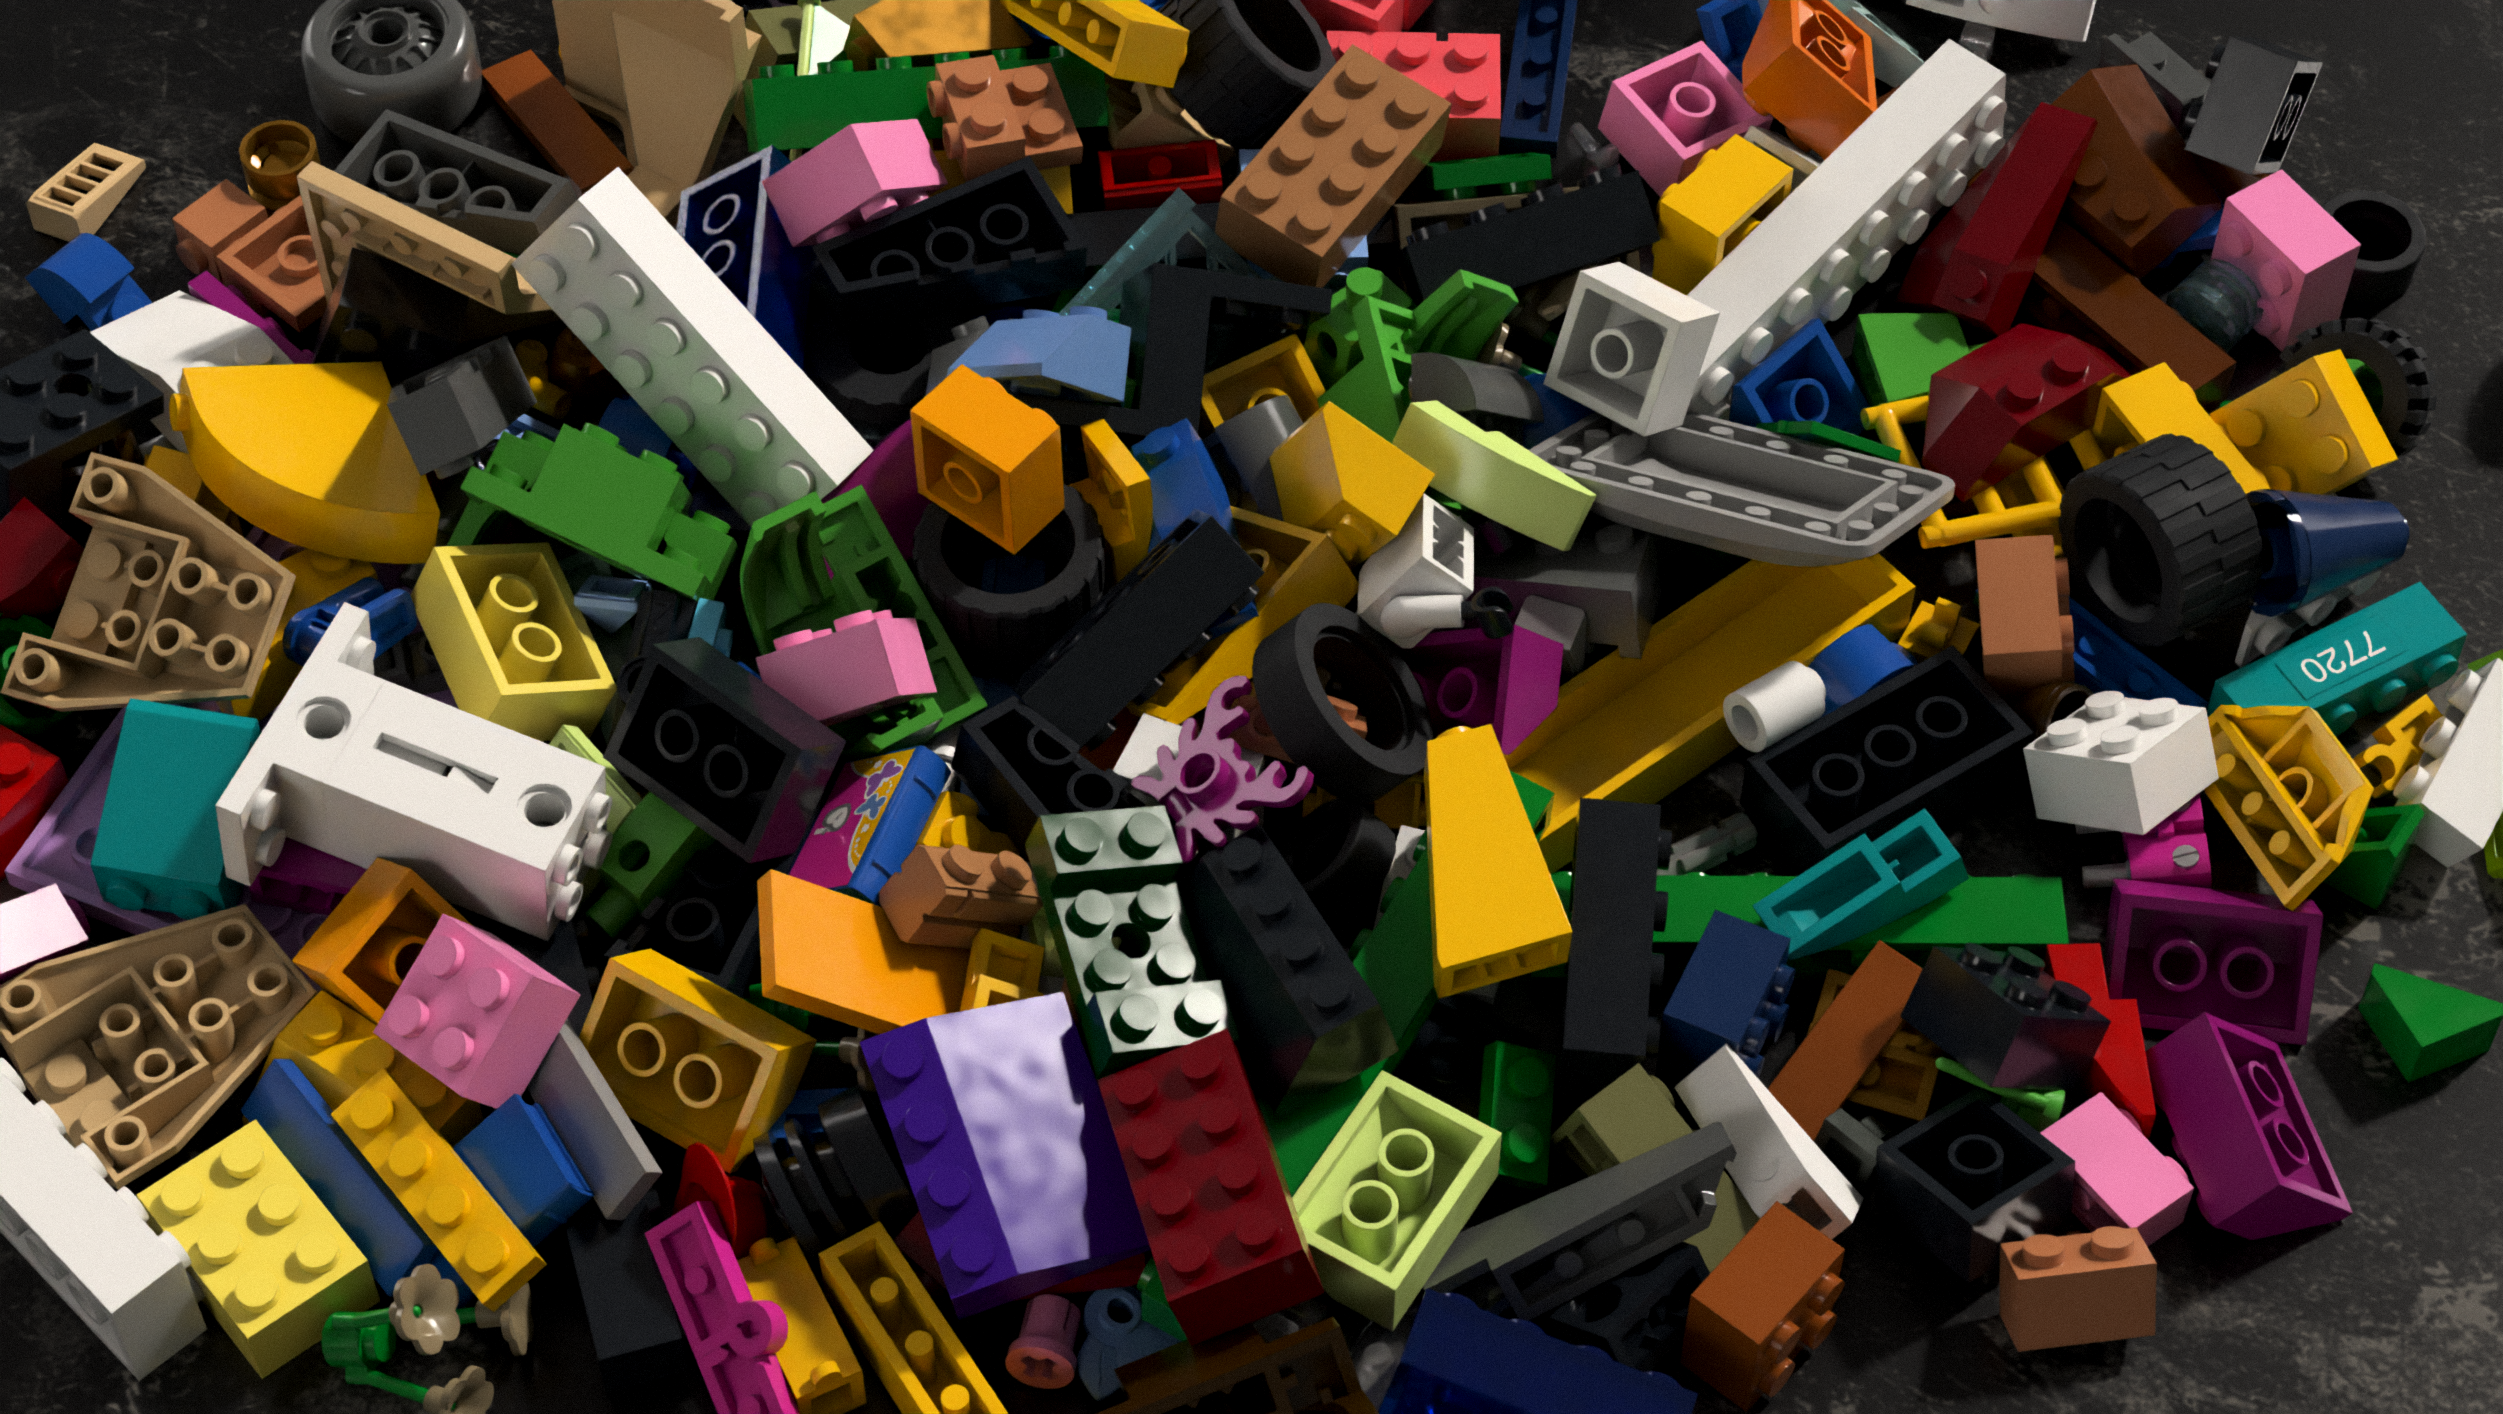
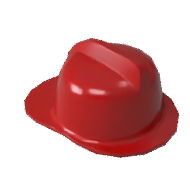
M696 1142L688 1146L683 1161L680 1187L675 1198L671 1216L696 1201H712L736 1260L749 1256V1248L758 1240L767 1238L766 1214L768 1212L769 1199L764 1188L755 1181H749L735 1175H726L718 1158L707 1145Z

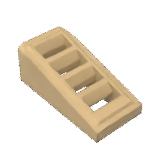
M94 142L40 186L26 202L34 230L68 242L81 233L94 235L146 169L144 159ZM100 164H104V165H106V166L115 168L116 170H115V171H111V170H108V169L99 167V165H100ZM91 176H94L102 179L103 181L98 183L93 180H90L89 178ZM82 189V190L88 191V193H87V194H83V193H80L79 191Z

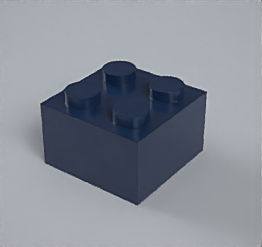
M1715 909L1663 1012L1655 1077L1659 1078L1669 1090L1678 1093L1674 1088L1676 1084L1726 1043L1759 1079L1765 1057L1759 1055L1765 1039L1772 1042L1778 1040L1790 1009V1005L1784 1003L1796 969L1787 966L1790 938Z

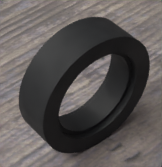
M1317 603L1303 610L1260 642L1255 651L1252 666L1254 688L1260 708L1267 724L1283 750L1298 768L1304 765L1314 775L1313 782L1339 799L1356 804H1366L1378 800L1425 767L1427 741L1433 740L1434 737L1429 709L1422 691L1407 664L1395 648L1380 632L1372 628L1359 615L1338 605ZM1314 662L1330 672L1351 695L1362 715L1366 717L1372 744L1353 731L1335 710L1323 690Z

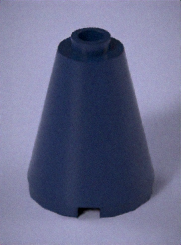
M2260 489L2247 493L2246 498L2256 516L2257 528L2263 546V552H2261L2263 561L2262 576L2259 577V587L2255 595L2252 596V599L2258 605L2248 607L2256 614L2269 617L2286 615L2397 563L2403 557L2409 542L2410 532L2406 519L2393 504L2385 501L2274 489Z

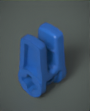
M370 576L365 577L321 602L298 611L289 620L284 629L282 638L283 651L289 660L304 666L338 611L346 602L369 611L371 640L376 643V652L373 659L375 660L416 628L417 617L411 595L400 588L392 589L385 593L378 579Z

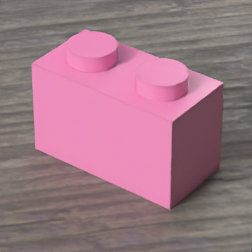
M2102 1092L2040 1132V1134L2075 1160L2071 1212L2090 1232L2106 1226L2136 1227L2148 1247L2183 1223L2194 1191V1187L2189 1183L2186 1172L2173 1158L2163 1156L2143 1135L2136 1119L2126 1110L2117 1109Z

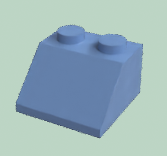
M1090 306L1070 307L1068 316H1060L1058 313L1046 310H1024L1022 319L996 321L948 368L947 376L963 364L983 378L990 377L996 380L1012 396L1016 393H1024L1087 403L1124 402L1131 327L1107 320L1106 310Z

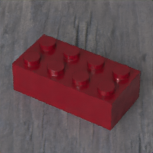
M1228 1029L1097 1080L1167 1302L1191 1346L1325 1293L1250 1075Z

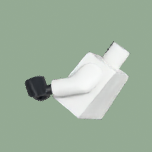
M1423 493L1399 534L1371 555L1359 572L1358 608L1355 614L1359 615L1372 628L1403 649L1413 648L1434 628H1461L1464 626V621L1477 620L1483 634L1487 638L1499 639L1509 635L1513 631V625L1509 617L1514 616L1516 612L1509 597L1502 589L1488 587L1478 592L1471 601L1465 600L1474 592V538H1478L1484 553L1496 554L1514 545L1515 539L1512 529L1478 512L1471 517L1470 521H1463L1461 515L1456 516Z

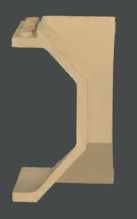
M552 0L566 81L564 88L584 111L616 125L622 131L627 159L634 166V170L627 177L667 222L674 227L702 195L741 92L742 80H745L761 35L745 28L743 8L735 5L731 0ZM312 160L296 176L327 304L353 247L396 261L468 296L469 301L459 344L561 320L511 265L517 258H513Z

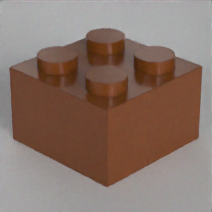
M1776 1201L1691 1294L1680 1364L1746 1412L1763 1393L1769 1397L1775 1396L1788 1381L1794 1370L1795 1363L1792 1360L1806 1345L1812 1350L1816 1349L1826 1339L1836 1323L1837 1315L1832 1312V1308L1845 1284L1839 1278L1845 1249Z

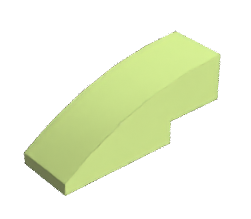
M1437 400L1410 403L1392 441V444L1435 473L1429 484L1430 487L1500 524L1561 551H1570L1597 496L1500 431L1485 432Z

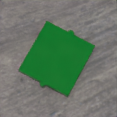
M1778 420V422L1756 423L1755 427L1896 463L1899 461L1901 450L1813 420L1790 422Z

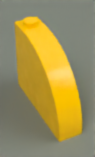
M381 361L182 368L180 393H172L169 402L172 430L182 432L189 456L197 473L213 494L234 513L271 535L295 545L353 560L391 564H422L427 562L436 545L440 510L426 474L420 476L387 406L391 385Z

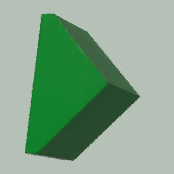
M2419 804L2367 809L2352 851L2323 883L2377 910L2406 866L2425 814Z
M2377 963L2373 965L2358 1008L2408 1083L2489 1051L2503 1018V1003Z

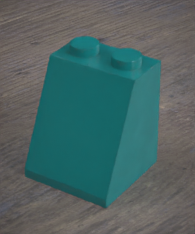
M130 698L124 715L90 864L103 902H109L116 907L129 911L145 908L174 913L186 920L237 906L245 884L226 877L215 805L261 734L257 719Z

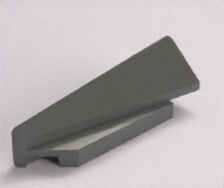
M1715 1122L1469 1228L1457 1235L1424 1284V1291L1455 1344L1469 1337L1510 1306L1523 1325L1709 1228L1717 1207L1715 1199L1716 1189L1727 1161L1734 1162L1737 1152L1722 1123Z

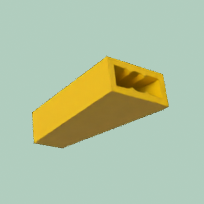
M1488 724L1473 729L1460 726L1444 731L1436 739L1427 741L1424 767L1434 988L1438 999L1568 962L1573 934L1492 725Z

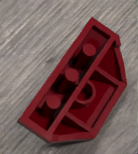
M2021 323L1931 375L1922 465L1928 471L1936 472L1952 479L1955 483L1954 495L1964 503L2094 426L2102 388L2132 375L2103 350L2072 335Z

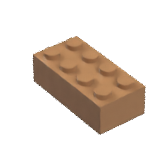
M1352 44L1221 195L1213 239L1286 283L1323 288L1347 260L1351 252L1369 234L1442 147L1452 103Z

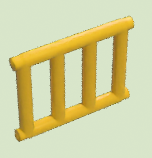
M1928 395L1884 403L1861 410L1860 419L1865 430L1875 429L1883 445L1901 450L1898 463L1922 469L1901 425L1926 421ZM2090 428L2069 440L2084 471L2107 460ZM2043 457L2021 468L2037 503L2005 509L1993 485L1972 497L1979 512L1978 515L1947 520L1940 508L1920 522L1922 527L1918 530V537L1921 547L1923 549L1938 546L1945 547L2059 524V517L2061 515L2059 508L2062 494Z

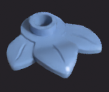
M1126 1286L1096 1290L1088 1298L1083 1311V1325L1088 1337L1077 1355L1078 1374L1092 1397L1096 1401H1102L1120 1388L1114 1369L1182 1341L1142 1320L1141 1292L1137 1289ZM1110 1308L1122 1309L1130 1315L1131 1320L1127 1323H1117L1109 1317L1107 1310Z

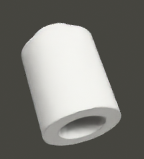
M1788 661L1728 694L1723 702L1725 721L1734 738L1745 749L1751 752H1760L1822 717L1825 711V685L1821 677L1813 669L1797 661Z

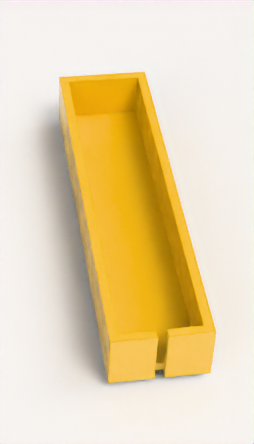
M1879 553L1853 562L1819 567L1788 566L1752 559L1652 625L1641 659L1620 657L1619 649H1616L1560 686L1557 708L1510 755L1504 756L1510 771L1555 793L1550 825L1538 842L1550 874L1573 860L1575 825L1580 798L1656 804L1741 746L1730 732L1725 721L1723 702L1728 694L1788 661H1797L1808 667L1837 638L1862 625L1872 624L1890 642L1895 641L1903 635L1908 626L1916 586Z

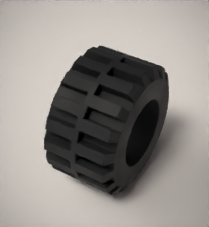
M2349 318L2320 323L2319 327L2307 329L2296 336L2299 341L2294 345H2288L2278 356L2284 361L2280 368L2272 369L2269 381L2313 356L2341 349L2345 359H2357L2364 362L2378 376L2383 389V405L2377 419L2396 456L2406 455L2417 446L2414 441L2418 436L2425 435L2432 423L2426 420L2428 412L2436 410L2437 396H2430V384L2436 383L2434 370L2427 371L2424 366L2423 360L2427 359L2428 356L2422 347H2413L2408 342L2411 338L2409 334L2402 329H2392L2388 327V322L2378 319Z

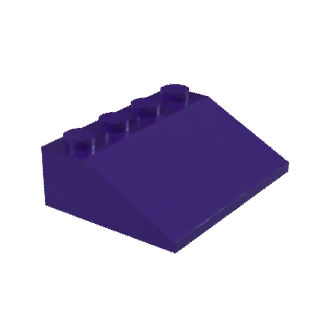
M1063 992L928 1017L860 1041L958 1321L1151 1250L1102 1094Z

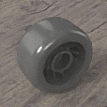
M326 0L312 15L303 34L301 59L313 108L321 122L334 135L355 146L386 109L451 134L467 120L479 99L482 88V66L475 30L468 13L457 0Z

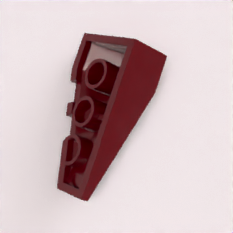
M2041 102L1918 247L1895 303L1898 306L1918 313H1951L1958 318L1962 328L1994 339L2009 331L2097 127V120Z
M25 497L0 522V613H3L0 619L18 620L24 614L42 620L56 611L65 602L84 551L81 545Z

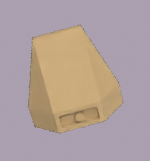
M91 452L68 512L91 525L92 530L52 637L49 640L32 634L22 633L0 693L60 712L127 707L130 698L163 704L252 698L296 575L146 466Z
M243 904L31 966L0 985V1043L38 1102L40 1100L45 1101L58 1115L67 1131L63 1135L74 1148L81 1143L86 1144L105 1167L108 1176L104 1180L110 1186L120 1189L177 1154L269 1054L276 1036L317 995V992L248 906Z

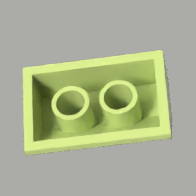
M1381 1070L1292 1197L1322 1287L1329 1296L1393 1332L1497 1178L1502 1133Z

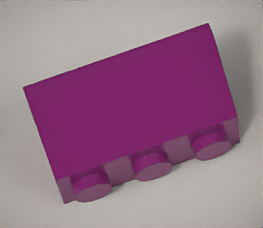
M1513 624V631L1509 635L1499 639L1487 638L1481 628L1428 633L1413 648L1403 649L1386 638L1407 664L1422 691L1429 709L1434 739L1444 731L1454 727L1466 726L1473 729L1491 724L1503 755H1510L1557 708L1564 644L1515 624ZM1358 709V715L1363 716L1360 709ZM1367 727V735L1365 740L1372 744L1370 732Z
M2113 878L2105 941V975L2109 999H2137L2141 1027L2177 1031L2206 1012L2273 1042L2306 1045L2323 914L2312 899H2305L2294 911H2291L2275 895Z
M2204 1012L2146 1051L2154 1101L2166 1112L2175 1136L2172 1137L2174 1151L2181 1162L2190 1169L2200 1192L2196 1195L2197 1205L2204 1218L2213 1227L2249 1240H2255L2340 1221L2353 1214L2277 1043Z

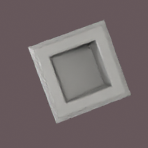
M1535 595L1528 596L1523 603L1515 625L1564 644L1561 676L1572 679L1584 671L1587 624L1585 612L1581 608Z

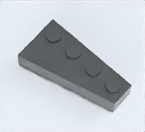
M504 335L392 385L387 406L420 476L434 470L440 480L474 464L472 460L474 458L473 453L483 448L535 405L537 400L507 335Z

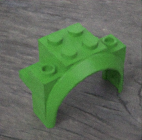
M1462 269L1458 270L1413 311L1366 295L1351 309L1358 334L1359 346L1364 359L1317 399L1319 409L1328 401H1331L1392 444L1410 403H1412L1408 391V383L1412 375L1411 354L1431 352L1475 361L1488 338L1519 303L1517 296L1508 285ZM1429 485L1424 494L1456 516L1461 515L1463 521H1470L1471 517L1476 513V511L1451 499Z
M585 422L581 431L563 424L555 442L529 430H525L521 438L503 431L484 471L471 466L460 487L469 498V501L447 546L490 545L502 529L517 517L527 526L635 577L640 579L645 577L667 586V591L695 600L697 604L699 598L715 599L739 550V546L734 538L727 535L731 527L729 524L700 510H696L693 518L688 516L687 512L694 498L683 483L685 477L676 471L678 466L675 463L645 449L642 450L640 457L637 458L627 453L628 450L618 444L620 439L617 436ZM664 537L667 547L662 555L656 551Z
M862 484L824 504L821 502L816 491L752 523L741 560L740 586L747 620L761 656L776 651L773 640L779 637L811 629L813 633L831 628L832 633L836 632L834 620L866 610H871L872 613L891 609L893 618L916 619L937 692L907 701V704L904 702L828 726L830 730L846 740L840 754L841 756L855 760L910 747L925 746L929 740L985 711L988 706ZM824 558L834 574L832 579H830Z

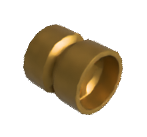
M275 120L265 122L253 128L242 139L239 148L250 197L266 208L268 218L277 209L287 205L300 195L296 179L298 173L311 160L321 165L314 135L306 126L295 121Z

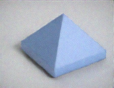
M591 575L575 594L574 606L612 635L637 613L641 592L651 591L652 583H648L645 580Z

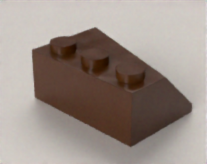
M2137 64L2090 69L2050 104L2095 118L2098 122L2058 216L2081 235L2094 241L2104 254L2125 271L2134 274L2139 280H2142L2222 209L2221 201L2191 152L2185 150L2186 144Z

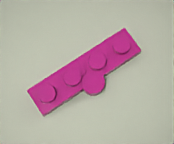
M696 1201L644 1233L717 1413L800 1414L776 1356V1353L783 1347L787 1339L788 1323L786 1315L781 1307L773 1301L753 1300L713 1202Z

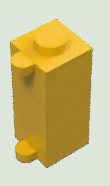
M791 1237L776 1244L773 1238H763L755 1242L749 1248V1256L737 1260L753 1300L773 1301L781 1307L786 1315L788 1323L787 1339L783 1347L776 1353V1356L800 1414H843L866 1404L862 1369L797 1240Z

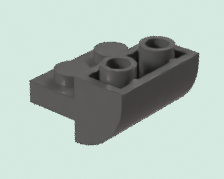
M1422 352L1411 354L1412 375L1409 379L1408 391L1412 403L1437 400L1483 431H1500L1521 446H1523V425L1544 423L1540 399L1533 386L1519 373L1504 367L1438 353Z
M1288 395L1274 397L1243 411L1215 427V432L1202 439V442L1222 471L1230 505L1283 522L1269 458L1275 448L1303 424Z

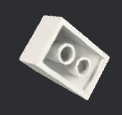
M180 290L90 332L164 393V413L150 421L178 451L188 453L182 432L172 430L169 415L170 396L172 393H180L182 368L294 364L260 327Z

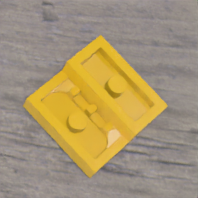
M1104 418L1080 426L1089 478L1067 486H1072L1083 494V499L1091 504L1098 514V523L1102 525L1104 533L1106 578L1113 587L1148 554L1153 520V497L1150 477Z

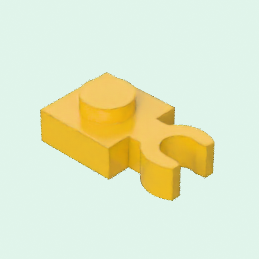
M2427 694L2413 701L2374 731L2372 735L2379 744L2367 748L2353 758L2359 768L2367 764H2373L2381 772L2382 781L2380 785L2374 788L2372 793L2374 799L2381 798L2394 791L2403 775L2410 768L2418 764L2424 753V750L2419 747L2423 735L2438 718L2443 716Z

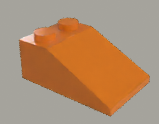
M1769 0L1742 63L1743 96L1757 113L1765 117L1771 114L1785 126L1788 137L1797 147L1805 152L1813 150L1825 160L1877 110L1871 37L1828 0Z

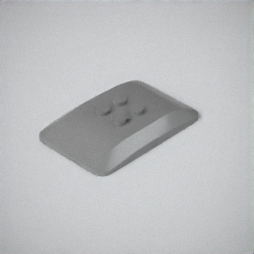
M1687 411L1682 426L1645 437L1595 412L1529 449L1530 452L1596 494L1597 496L1589 510L1596 515L1646 532L1753 560L1788 566L1819 567L1839 565L1875 555L1950 502L1954 497L1955 491L1954 481L1936 472Z

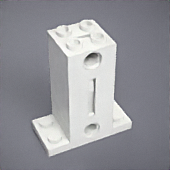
M344 602L215 805L226 877L251 886L263 865L270 867L276 862L284 846L285 838L288 837L365 869H368L377 857L411 868L446 901L549 941L559 921L564 920L568 922L575 914L583 894V884H581L590 867L596 870L601 867L612 843L613 834L607 831L606 822L611 810L612 797L606 795L605 766L374 676L373 659L376 652V643L371 640L369 611Z

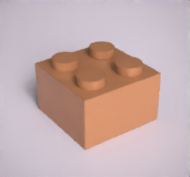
M2053 535L1975 540L1984 679L2010 707L2024 693L2041 684L2075 681L2074 633L2072 615H2070L2068 559L2055 558Z

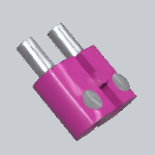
M2200 793L2144 835L2121 832L2123 848L2126 853L2125 863L2082 867L2084 889L2112 887L2113 878L2212 889L2210 856L2207 836L2204 833V817ZM2075 824L2076 834L2114 831Z

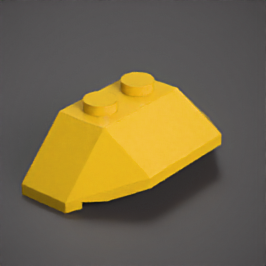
M2220 705L2208 717L2219 779L2205 788L2204 791L2282 904L2291 911H2294L2352 851L2374 787L2319 713L2311 707L2257 706L2242 708L2239 705Z

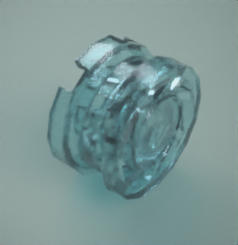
M2218 259L2203 261L2187 276V279H2184L2168 294L2166 305L2178 310L2188 323L2210 341L2215 340V343L2219 344L2226 352L2230 351L2244 335L2261 321L2264 311L2262 308H2257L2256 301L2261 297V294L2254 282L2241 269L2229 262Z

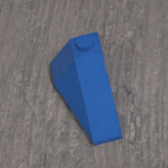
M1187 418L1169 427H1161L1152 431L1144 440L1131 447L1130 453L1151 480L1153 520L1148 553L1194 509L1212 515L1241 546L1222 471ZM1255 598L1234 616H1231L1227 610L1222 613L1208 627L1213 634L1209 641L1259 616Z

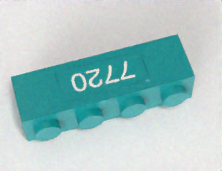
M2420 581L2215 680L2207 708V716L2209 717L2220 705H2239L2242 708L2257 706H2309L2319 713L2333 734L2338 736L2346 731L2355 720L2375 710L2379 713L2387 712L2397 706L2406 695L2426 685L2434 688L2449 680L2459 667L2458 659L2467 633Z

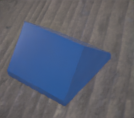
M1820 318L1811 319L1733 386L1729 421L1756 427V423L1778 422V420L1788 422L1813 420L1858 436L1865 430L1860 419V412L1862 409L1869 408L1870 406Z

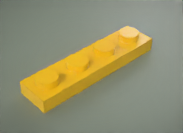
M381 1068L331 1113V1116L480 1302L488 1309L495 1312L547 1265L401 1084L387 1070Z

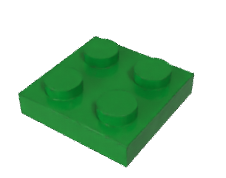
M1534 152L1428 162L1418 174L1419 187L1435 190V198H1443V200L1479 197L1478 186L1492 185L1493 192H1501L1502 194L1537 191L1536 180L1552 179L1550 155Z

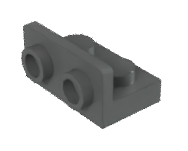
M2151 31L2129 44L2116 33L2105 38L2098 68L2137 64L2182 139L2187 137L2188 135L2182 133V129L2188 112L2195 100L2204 102L2211 82Z

